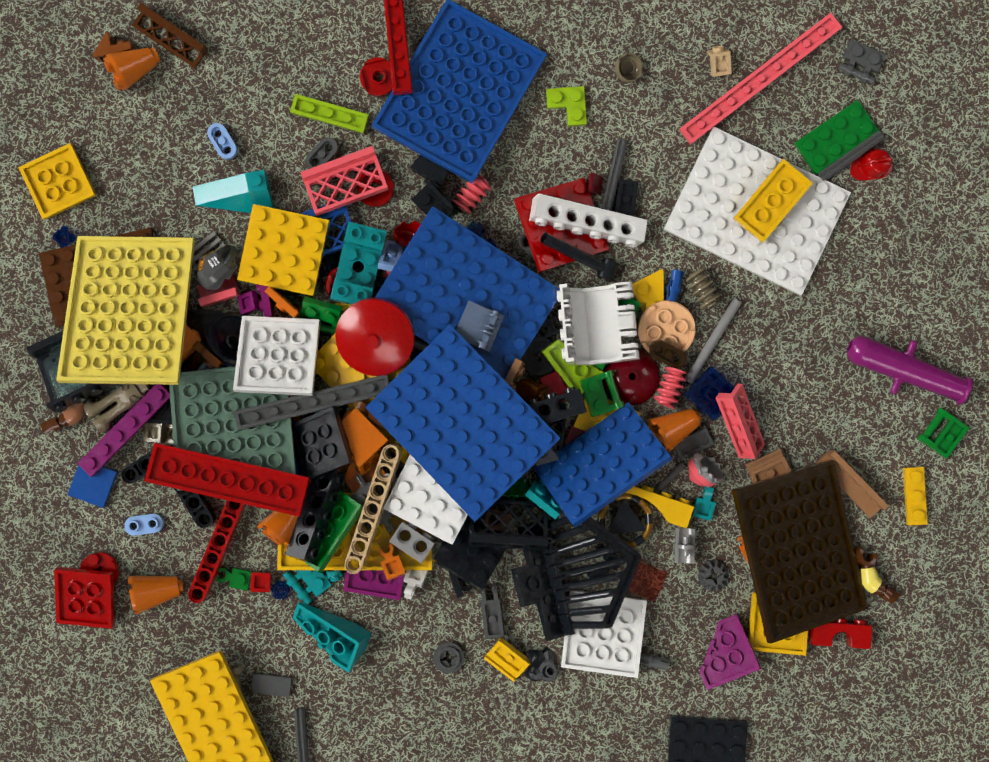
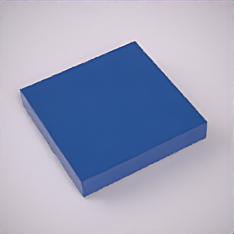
M78 465L67 495L105 508L118 471L103 467L94 477H90Z

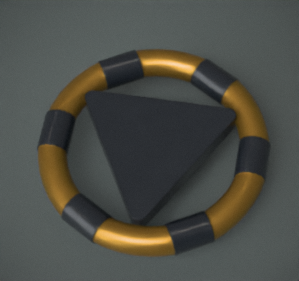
M624 493L598 512L597 522L606 528L605 514L608 508L617 501L622 500L609 527V531L613 534L643 531L633 541L625 542L634 548L645 542L649 537L654 523L653 513L644 499L637 495ZM625 500H630L642 507L645 512L646 527L642 525Z

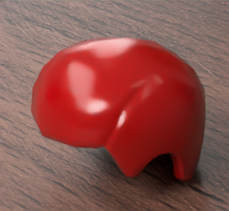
M415 220L411 224L403 221L393 230L395 242L402 247H407L421 224Z

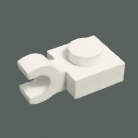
M407 570L404 577V582L408 583L404 591L405 598L411 600L415 588H422L429 570Z

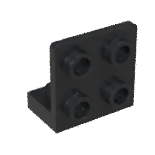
M425 179L423 181L425 187L411 200L425 215L428 214L433 206L450 217L454 213L452 199L447 194L443 196L440 193V187L433 180L429 182Z

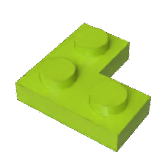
M584 86L546 89L547 109L566 108L567 127L587 125Z

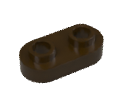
M655 340L651 343L649 351L656 360L673 368H681L685 365L687 358L681 349L663 340ZM662 346V350L656 352V347ZM674 355H679L678 360L672 359Z

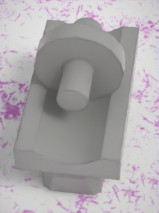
M675 528L674 563L694 564L695 528Z

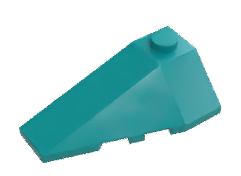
M265 170L243 173L193 186L196 206L250 214L253 204L274 208L268 173Z

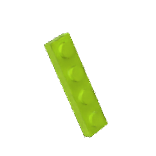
M295 94L290 109L291 114L361 134L365 133L369 114Z

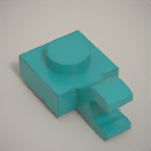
M704 486L702 498L696 497L692 516L711 521L716 502L711 501L714 488Z

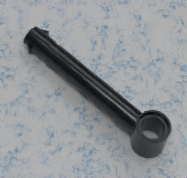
M547 232L541 236L540 242L597 271L596 277L600 279L603 277L606 279L605 281L612 282L619 266L618 263L607 258H603L601 261Z

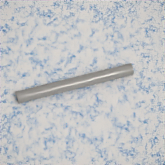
M733 298L686 375L685 378L688 383L693 384L742 304L739 300Z

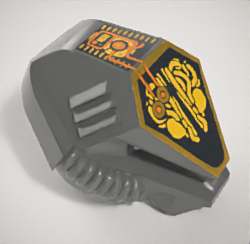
M224 245L199 258L197 279L198 283L209 291L220 288L224 279H230L235 269V256L238 255L235 246L228 247Z

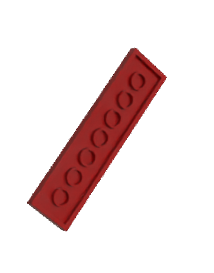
M154 443L144 482L301 517L310 478Z

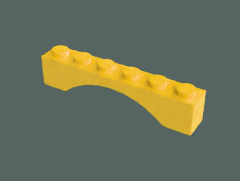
M645 485L642 488L634 486L625 492L646 499L662 513L668 523L687 529L694 506L690 505L689 500L680 497L679 500L672 499L671 494L663 491L660 494L654 493L653 488Z

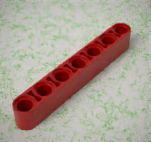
M226 501L189 589L188 597L191 602L200 603L209 596L219 568L222 565L245 510V504L240 503V508L235 509L232 506V501ZM226 517L232 519L233 525L231 527L226 526ZM218 535L224 536V545L218 543ZM211 553H215L217 555V562L211 561ZM203 571L210 573L209 580L203 578ZM196 589H200L203 592L202 598L196 596Z

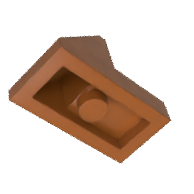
M107 31L95 49L93 56L98 62H103L104 58H106L105 55L135 50V46L126 40L118 41L114 44L113 36Z

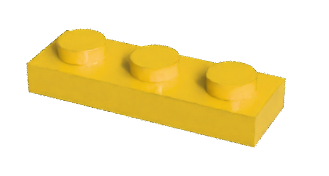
M924 467L903 468L906 525H927Z

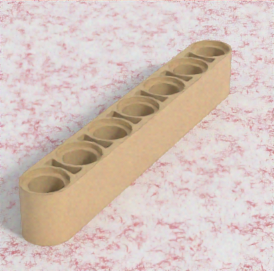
M398 444L386 445L381 452L345 560V569L350 574L358 573L366 565L384 511L383 508L387 502L403 451ZM390 447L396 450L395 458H391L388 455ZM383 466L390 469L389 476L382 474ZM377 485H381L384 488L383 495H379L376 492ZM371 503L378 507L377 513L370 511ZM364 522L371 524L372 529L370 532L364 529ZM359 540L365 543V550L359 549L357 545ZM352 559H356L359 562V568L352 566Z

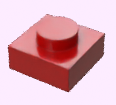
M252 571L250 592H271L272 572Z

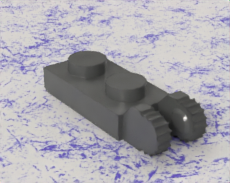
M496 583L492 584L494 599H486V587L481 591V610L485 639L504 637L500 598H498Z

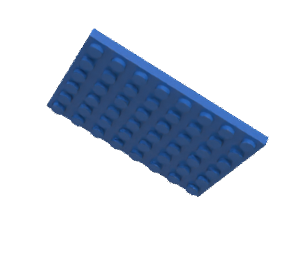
M446 0L410 60L413 93L394 96L392 90L371 127L473 184L543 64L547 53L455 2Z
M432 206L375 298L389 300L402 308L412 322L415 336L428 344L449 324L455 330L457 329L468 300L504 315L490 352L474 345L471 346L505 380L515 359L521 360L557 302V291L560 289Z
M450 324L365 407L474 522L561 439Z

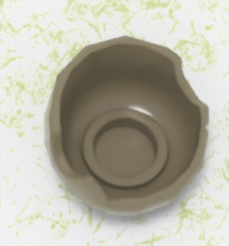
M624 53L616 60L614 71L621 81L627 83L635 82L642 75L643 64L640 57L636 54Z

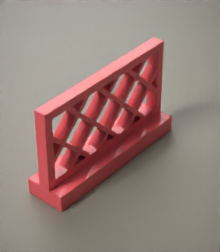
M373 146L300 172L316 216L389 190ZM375 163L376 167L373 173L365 171L367 165ZM351 171L358 172L354 180L347 177ZM362 174L370 176L367 184L359 182ZM332 178H340L337 186L329 184ZM374 178L382 181L383 184L376 188L370 186ZM344 180L352 183L348 191L341 189ZM315 184L322 185L318 193L312 191L310 186ZM356 185L364 188L360 194L352 192ZM326 187L334 190L330 198L322 195ZM338 192L346 194L345 198L341 201L334 200ZM320 198L328 201L325 207L317 208Z

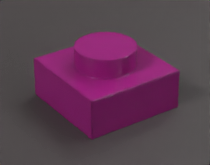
M249 291L237 296L241 315H248L260 310L257 291Z

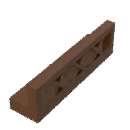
M140 3L137 7L140 14L132 24V27L196 69L207 53V48ZM146 17L150 20L151 28L143 29L138 25ZM164 29L167 38L157 39L155 30ZM180 40L183 49H172L171 41ZM195 50L199 53L194 62L188 60L187 51Z

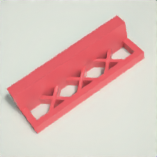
M737 384L731 393H718L716 400L738 457L756 459L765 443L743 384Z

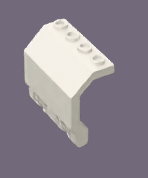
M620 282L591 288H570L568 284H559L560 290L557 291V300L561 302V309L558 310L559 321L563 322V329H560L561 341L564 340L565 348H562L563 360H566L569 365H597L640 359L639 350H631L637 349L638 343L622 344V338L637 336V331H629L637 329L636 316L633 311L635 310V305L619 306L618 300L634 297L633 293H631L633 291L632 282Z

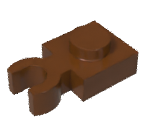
M196 341L192 346L206 359L204 362L212 369L224 366L225 363L219 360L202 342Z

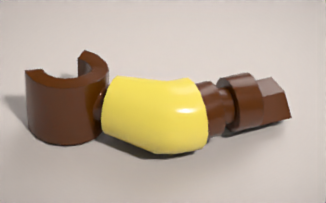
M856 546L854 551L857 564L863 567L860 568L863 587L868 592L875 593L883 600L893 604L900 594L888 585L885 586V583L878 576L875 566H872L877 561L878 553H869L867 559L864 560V549L862 546Z

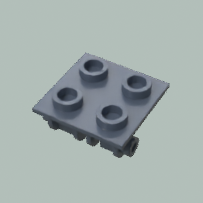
M468 300L456 331L469 344L490 352L504 315Z

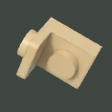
M714 46L713 50L707 51V54L710 56L712 77L732 74L730 50L724 48V46Z

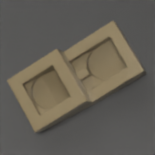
M146 423L144 441L174 444L172 424Z

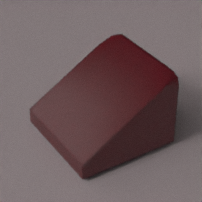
M593 172L589 174L587 192L590 195H601L603 177Z

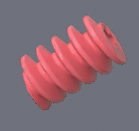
M478 174V178H476L473 184L470 182L466 183L468 189L463 187L460 189L463 195L456 193L457 201L452 199L453 204L463 213L471 214L472 212L469 207L477 208L475 201L482 202L480 195L487 197L485 190L492 191L488 181L480 174Z
M665 367L669 374L662 375L666 381L659 382L663 388H658L656 391L661 395H655L654 399L658 401V404L675 410L676 408L672 403H678V400L674 396H681L677 389L684 388L680 381H686L687 379L682 375L688 373L677 368Z

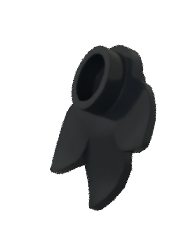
M545 647L542 652L539 650L528 651L532 666L524 670V675L534 682L540 680L546 682L553 681L558 673L554 665L555 655L553 651L548 647ZM548 668L551 670L550 675L547 673Z

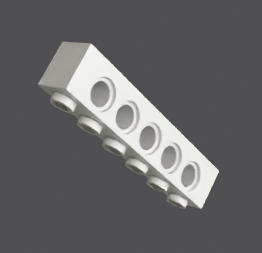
M539 193L532 200L529 221H533L539 226L550 225L556 230L567 229L577 235L584 233L594 239L605 238L611 243H626L625 245L628 247H637L644 242L647 226L646 219ZM549 209L555 213V217L549 214ZM567 214L573 217V222L568 219ZM586 218L590 220L591 226L586 223ZM604 223L609 226V230L605 229ZM622 227L626 229L627 234L622 232Z

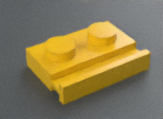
M502 637L484 657L487 662L513 682L530 665L529 658Z

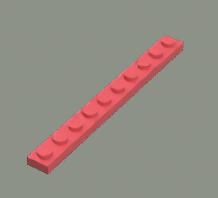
M829 13L682 126L679 131L691 145L843 27L833 14Z

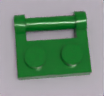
M305 296L300 319H307L309 317L332 324L330 326L320 323V331L330 333V336H333L336 333V327L341 317L342 306Z
M613 370L580 380L591 417L625 406L624 402L620 399L613 378ZM606 378L614 402L611 405L608 403L601 379Z
M938 408L935 412L936 416L924 433L918 436L917 440L944 459H947L969 427L944 409ZM944 418L947 420V423L935 440L931 441L929 439Z

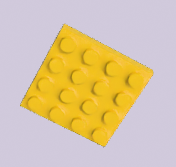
M253 204L237 280L314 296L330 220Z

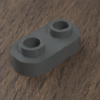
M330 137L323 138L307 155V167L310 169L331 161L338 152L337 142ZM331 145L332 150L326 151V146ZM315 159L319 160L318 165H313Z

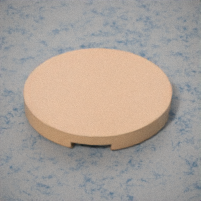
M669 300L659 301L650 305L642 313L637 328L639 340L649 353V347L655 340H663L685 352L692 344L696 333L695 322L689 310L682 304ZM662 346L656 347V352L662 350Z

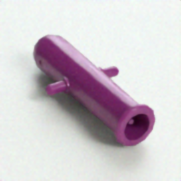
M857 336L849 343L847 357L852 363L893 378L894 382L890 390L892 394H897L901 383L905 382L955 400L957 405H961L968 399L972 391L973 380L970 377L963 378L916 358L913 355L917 347L915 340L910 342L906 352L866 336Z

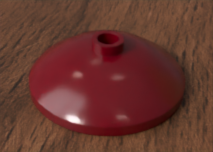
M639 350L640 359L608 363L604 371H602L613 370V378L624 405L628 402L630 405H638L647 401L655 393L659 384L657 364L649 354L642 350ZM630 373L635 374L634 380L629 379ZM606 378L602 379L604 389L612 398Z

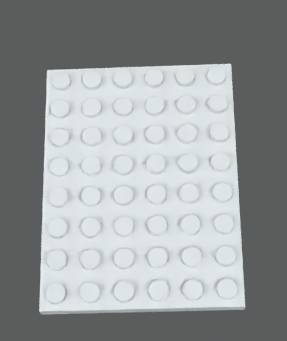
M713 127L663 230L801 296L851 192L829 181H823L820 177L791 164L813 184L769 237L761 243L733 218L782 159Z

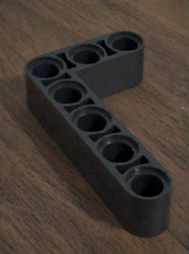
M152 451L122 470L121 477L124 482L132 484L145 478L147 472L145 462L147 459L150 460ZM131 469L136 473L134 480L129 476ZM174 488L199 527L207 528L215 523L216 514L204 495L188 491H177ZM194 497L198 498L200 502L198 507H194L192 504ZM203 514H208L210 517L208 524L203 522Z

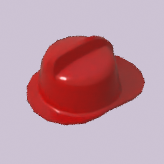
M871 149L851 163L850 174L853 178L861 181L887 177L893 169L891 164L893 158L883 149Z

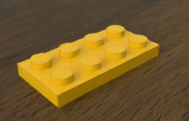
M782 159L733 219L763 243L813 183L785 159Z

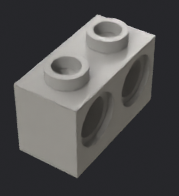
M402 522L389 542L420 563H423L436 544L432 541L434 538L426 532L421 534L416 531L418 527L412 523ZM403 530H408L411 534L408 541H403L400 538ZM419 541H424L427 544V549L424 552H419L416 548Z

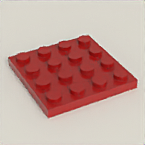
M585 178L514 199L539 272L576 261L542 244L540 239L545 232L590 255H596L609 250L605 238L594 239L588 234L577 235L573 234L571 230H556L553 226H539L535 222L529 221L532 200L538 193L595 207L590 193L587 192L588 186ZM549 209V214L555 217V213ZM567 214L568 219L573 222V217ZM586 218V223L591 226L590 220Z

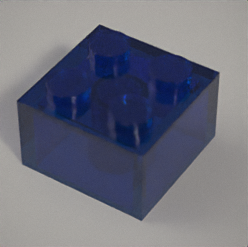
M710 366L685 391L683 396L710 421H715L721 415L716 396L718 393H731L735 387L714 367Z

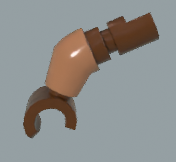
M71 386L70 391L73 392L79 389V387ZM85 403L73 404L67 407L63 413L59 414V417L55 416L41 423L43 432L46 434L52 430L58 431L63 426H73L80 422L84 415Z

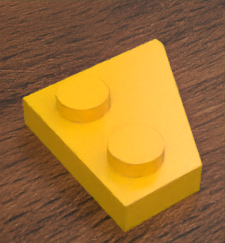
M663 269L633 283L632 293L636 301L641 303L640 309L642 313L650 305L664 301Z

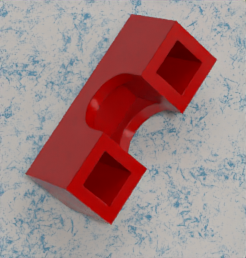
M841 618L809 630L808 642L812 645L832 646L834 635L838 632H845L847 636L846 644L851 648L871 649L872 625L866 623L864 619H854V622H849L846 618Z

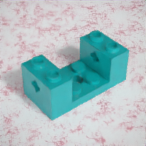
M348 221L336 278L334 279L330 296L331 301L352 305L362 299L371 298L378 270V262L387 231ZM355 262H361L364 265L362 272L357 273L353 270L352 266Z

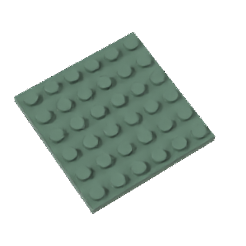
M236 367L181 372L179 385H169L174 447L296 474L292 418L238 430L233 412L290 398L289 395L234 392L233 385Z

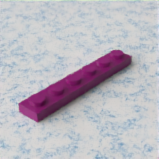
M155 384L77 464L90 477H94L170 400V391L164 385Z

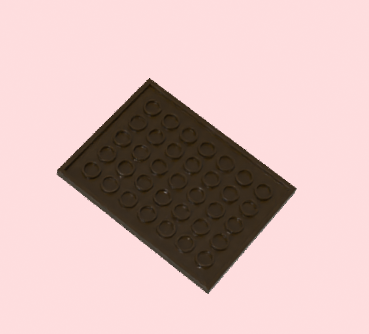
M827 460L732 489L767 643H775L868 609L834 460Z

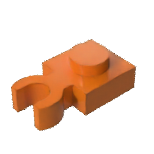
M388 544L390 548L388 553H384L382 548H379L380 555L385 558L380 563L387 581L406 574L399 555L393 557L394 548L392 544Z

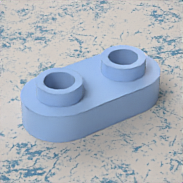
M212 124L208 128L207 135L218 154L225 160L235 158L238 148L227 129L222 124ZM217 131H221L220 137L215 136ZM227 147H230L231 152L228 154L225 153V149Z
M157 513L132 516L125 522L126 532L133 536L156 533L164 527V519ZM151 520H154L156 522L155 527L151 526ZM132 523H136V529L131 527Z

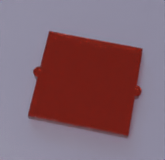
M640 562L628 591L655 602L660 590L663 589L662 585L667 573Z

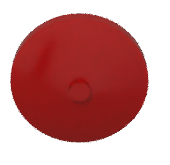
M366 298L355 302L345 310L338 321L335 338L340 355L350 367L366 375L380 376L393 373L406 363L414 347L415 333L410 318L398 305L382 298Z

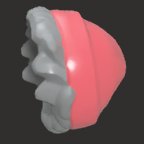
M695 453L689 460V479L699 486L712 487L723 481L722 470L720 469V464L715 462V457Z

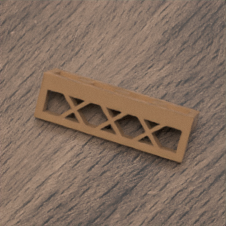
M828 450L816 462L817 464L827 460H834L840 489L869 518L874 516L880 509L886 510L889 507L835 450Z

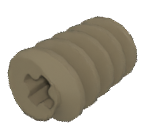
M706 266L691 273L686 279L687 283L693 282L689 288L696 289L693 296H700L696 302H703L700 310L708 309L723 301H717L720 293L713 294L717 287H710L713 280H706L710 274H703Z

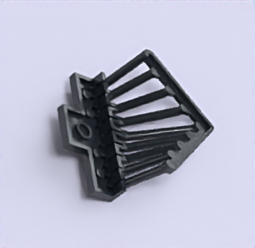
M567 516L548 523L547 549L545 551L523 549L526 565L511 569L520 607L537 604L546 641L575 634L574 629H607L613 627L642 556L639 552L592 517L582 522L581 524L583 525L552 536L549 534L550 531L568 524L570 521ZM538 524L530 529L535 536H543V529ZM522 526L517 527L518 533L521 535L525 529ZM589 530L596 534L586 539L553 548L554 543ZM603 541L611 545L556 560L555 557ZM616 552H620L623 555H625L622 557L578 567L563 572H559L558 569L560 567H564L567 565L575 564L578 562L586 561L589 559L597 558L600 556ZM627 564L624 571L562 584L564 579ZM620 580L617 588L565 596V592ZM613 597L610 605L568 608V604ZM606 613L603 621H572L571 619L572 616Z

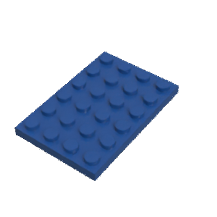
M628 402L624 407L619 408L558 451L559 460L536 466L534 470L575 528L673 459Z

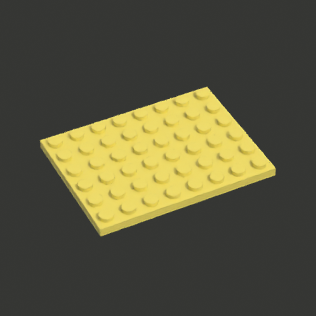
M77 236L56 379L58 383L179 385L195 245L194 238Z

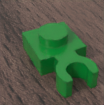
M226 567L219 568V571L225 573V577H218L216 579L218 582L230 581L229 587L245 591L249 590L252 571L234 567L232 572H230Z

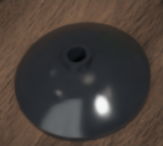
M226 312L216 316L207 328L206 339L210 350L219 360L236 366L242 316L245 315L236 312Z

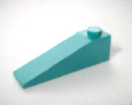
M302 602L297 604L293 619L306 634L312 635L318 642L317 646L320 649L324 648L330 655L329 659L348 673L351 672L366 650L372 633L354 622Z

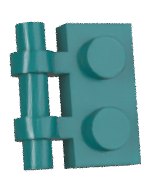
M288 570L283 574L288 586H292L298 594L299 600L302 599L305 604H309L312 601L308 595L311 591L317 597L332 585L329 579H326L323 572L321 574L316 570H296L297 574L294 576ZM302 578L308 587L303 589L297 580Z

